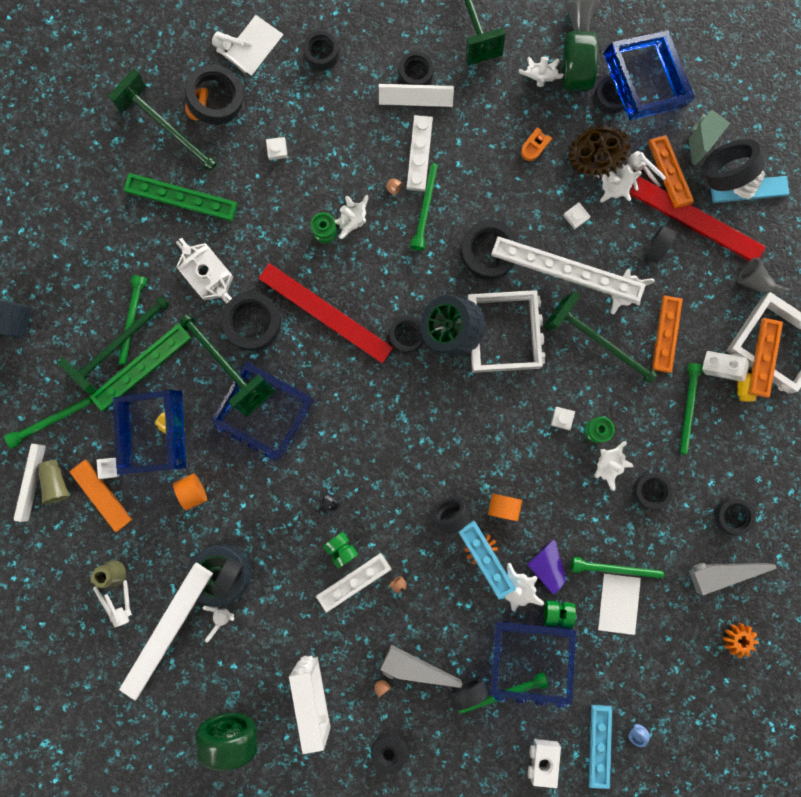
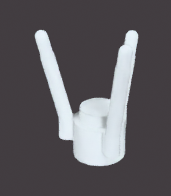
M219 31L216 32L212 39L213 46L217 47L216 52L226 57L243 73H247V70L227 54L225 50H229L232 43L240 46H252V43L231 37Z
M640 151L631 154L628 157L627 164L631 172L643 169L653 183L660 187L661 185L646 165L665 180L666 177ZM635 180L633 182L634 189L637 191L639 188L637 185V181Z
M126 580L123 582L125 610L122 607L115 609L107 594L104 595V600L96 586L93 588L114 627L129 622L128 616L132 615L129 607Z
M203 606L204 610L214 612L213 621L215 623V627L209 633L205 642H209L220 626L225 625L229 620H234L233 613L224 608L218 609V607Z

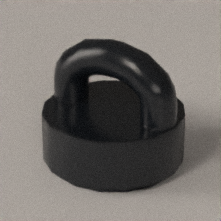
M327 492L320 503L319 510L325 513L327 510L336 511L339 508V503L333 499L334 495Z

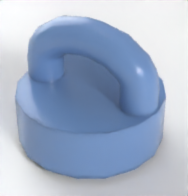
M635 724L628 738L635 746L646 747L650 740V735L645 727Z

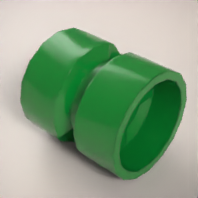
M325 212L318 213L312 218L311 229L315 239L323 244L332 242L337 235L334 218Z
M606 417L594 418L588 421L584 428L586 438L593 443L606 442L612 438L615 432L612 421Z
M344 532L323 545L327 554L333 556L332 561L337 569L358 555L353 545H348L349 539Z
M546 600L543 616L544 626L556 627L560 625L561 628L573 629L576 617L575 604L563 602L560 605L558 601Z

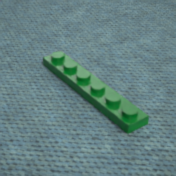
M131 173L128 174L123 190L128 194L233 222L238 206L237 202Z
M178 323L94 392L90 398L104 412L192 339L191 336Z

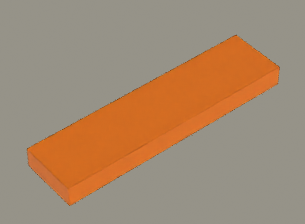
M667 135L650 139L647 144L658 170L666 177L663 182L674 208L692 204L694 199Z
M665 295L662 297L652 369L655 371L672 373L683 298Z
M767 318L761 319L748 394L765 398L770 397L783 326L781 321Z
M87 460L82 461L70 471L71 475L115 532L120 531L132 521V518L103 480L98 479L97 472Z

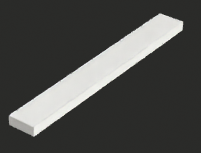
M497 237L491 254L493 257L637 304L640 303L646 285L501 237Z
M198 563L193 565L119 690L135 701L140 696L213 575L212 572Z

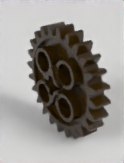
M597 124L596 129L590 126V131L582 130L583 135L577 134V140H572L573 146H569L570 165L573 166L574 171H578V175L584 173L585 178L591 175L592 179H594L596 175H599V178L602 179L603 174L610 177V172L612 171L616 174L617 167L623 169V163H628L627 157L631 156L629 137L626 136V132H621L620 127L615 130L614 125L607 128V124H605L603 128H600V125Z

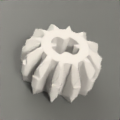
M762 171L756 179L747 185L734 189V193L742 198L750 199L758 191L759 186L764 180L765 172Z

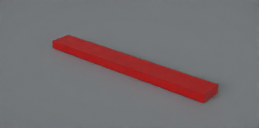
M641 177L636 179L639 188L637 191L632 184L629 190L631 196L748 261L756 257L760 258L766 246L692 205L675 209L667 191Z
M270 263L258 278L383 364L393 350L392 346Z

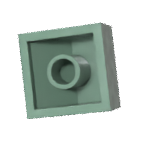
M713 110L708 115L703 114L690 130L693 133L689 137L692 164L695 166L730 125L727 120Z

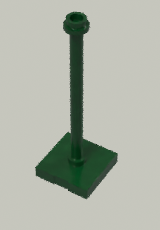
M464 0L477 34L467 38V65L502 56L506 35L504 28L484 33L473 1Z
M133 68L108 95L116 109L123 113L134 101L202 161L206 170L212 171L217 165L213 157L209 159L139 97L147 86L142 80L140 73Z
M573 291L562 298L543 327L550 331L558 328L563 320H567L643 375L645 382L651 383L656 378L655 370L646 369L571 314L572 311L570 310L581 295Z
M162 296L156 298L157 303L83 369H77L64 357L57 363L84 391L92 395L97 389L87 380L88 374L162 308L166 310L169 303Z
M189 315L183 316L180 320L181 326L184 329L188 328L241 388L229 402L244 416L248 417L276 391L259 374L247 384L194 324L195 319Z

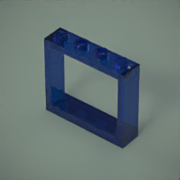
M669 30L612 42L603 52L629 121L683 108L695 99ZM654 45L675 97L641 105L621 52Z
M245 361L238 373L244 381L250 373L256 376L259 374L266 382L305 404L278 451L223 421L231 406L229 400L241 389L235 382L231 385L211 421L216 424L214 427L218 430L231 432L232 438L240 442L242 439L249 442L247 446L253 450L258 451V449L265 451L264 456L273 461L275 458L281 460L314 399Z
M165 390L113 397L117 475L187 469L182 391ZM164 398L168 464L132 467L129 402Z
M496 621L491 696H495V700L507 701V698H514L517 703H527V700L535 701L536 705L547 706V702L555 703L556 707L567 708V705H572L576 629ZM502 631L569 637L566 697L497 689Z

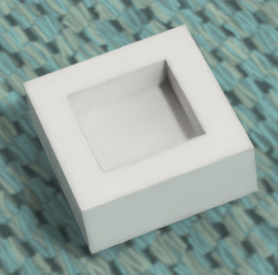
M285 137L266 139L269 160L288 158Z
M577 203L563 215L574 230L590 219V215L580 203Z
M555 407L551 426L570 430L575 411Z
M118 458L97 460L98 479L120 477Z

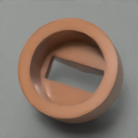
M390 179L386 185L387 190L391 194L396 195L402 186V182L397 179Z
M398 576L389 586L394 592L402 593L400 589L403 588L405 590L407 584L402 576Z
M384 680L377 681L374 685L378 698L391 689L390 685Z

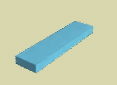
M787 176L763 178L764 180L759 186L758 191L750 199L738 196L734 193V190L717 191L711 188L713 203L787 196L789 195Z
M472 521L462 530L458 531L497 598L500 600L516 590L476 522Z
M591 705L590 788L610 789L611 706Z

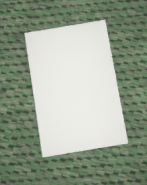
M255 15L238 37V39L251 42L252 46L233 44L226 53L252 76L283 34Z
M604 574L598 630L635 635L641 578Z

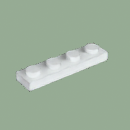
M414 115L407 190L425 191L433 117Z

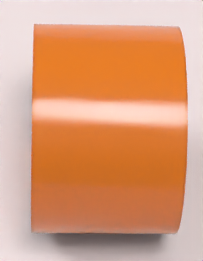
M194 473L173 483L176 497L186 511L207 501L205 490Z
M492 494L487 515L518 521L522 500Z

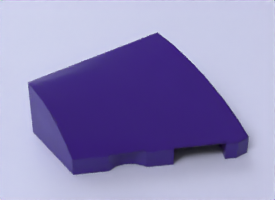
M552 539L527 565L554 595L564 585L566 577L556 541Z

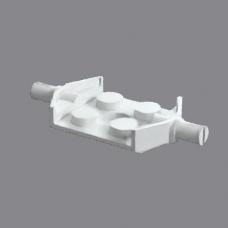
M183 238L179 239L180 242L177 241L176 244L183 253L177 264V269L204 301L220 297L227 304L229 302L227 298L229 300L232 299L227 292L233 279L232 274L207 244L190 247ZM202 266L208 267L206 275L199 274V269Z

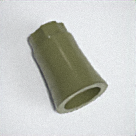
M57 460L38 464L42 504H51L68 499L70 495L65 486Z
M107 561L93 571L90 577L91 583H94L99 588L117 587L124 582L126 569L119 561Z

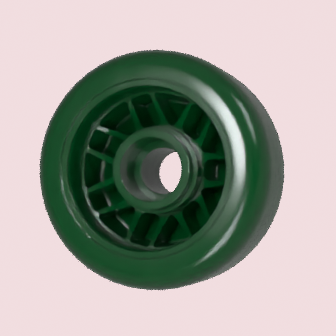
M571 31L567 33L564 43L562 64L564 76L562 77V85L567 91H589L594 87L597 74L598 36L593 31Z
M218 714L206 719L197 729V758L208 769L216 771L234 770L248 764L257 753V727L255 722L244 714Z

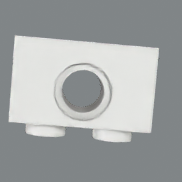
M707 351L702 370L706 375L745 382L750 363L745 357Z
M534 739V745L530 746L532 766H528V778H530L533 786L557 788L561 751L557 741ZM541 760H548V764L545 767L539 766Z

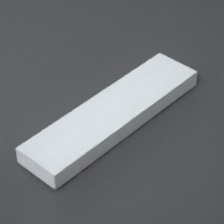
M379 84V105L453 107L454 86Z
M32 444L30 447L14 521H29L39 478L38 464L42 463L45 445Z
M380 553L316 595V598L327 613L390 571L391 567L382 553Z

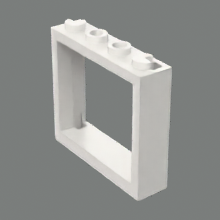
M537 290L468 295L467 299L473 301L476 305L477 303L529 300L534 362L481 365L480 345L478 344V347L471 351L472 373L540 369L543 367L545 352H542L541 345H544V335L540 333L543 319L542 314L539 315L538 307H541L540 296H537Z
M771 292L762 296L726 350L731 355L747 358L750 363L748 369L751 371L755 356L743 349L741 345L766 308L801 330V312ZM774 370L772 383L779 386L778 389L780 391H785L788 394L798 392L801 388V370L794 381Z
M304 656L296 664L289 676L302 753L307 754L324 750L330 731V722L318 657Z

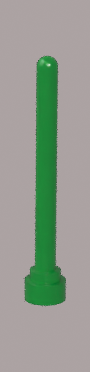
M436 163L430 165L417 233L410 243V248L418 251L425 250L426 241H424L425 238L423 236L438 168Z
M136 275L131 277L130 283H132L133 291L125 330L135 321L140 292L147 282L145 277ZM131 337L121 345L118 360L121 366L126 364Z
M688 363L687 367L690 382L680 447L682 455L688 453L698 377L703 373L702 364Z
M87 397L20 432H10L4 435V439L7 445L13 449L20 445L22 439L92 404L93 400Z
M572 557L570 568L571 572L574 573L591 570L654 578L664 577V572L661 570L585 562L581 557Z
M544 672L536 674L537 677H534L532 681L489 695L479 704L457 711L462 714L534 688L547 689L549 685Z

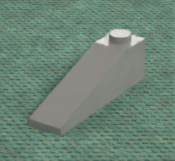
M700 563L693 566L694 569L690 570L689 574L696 592L706 595L774 570L776 565L770 563L705 565V563Z
M393 645L390 646L380 669L383 671L382 674L390 679L395 677L402 680L459 688L462 686L460 679Z

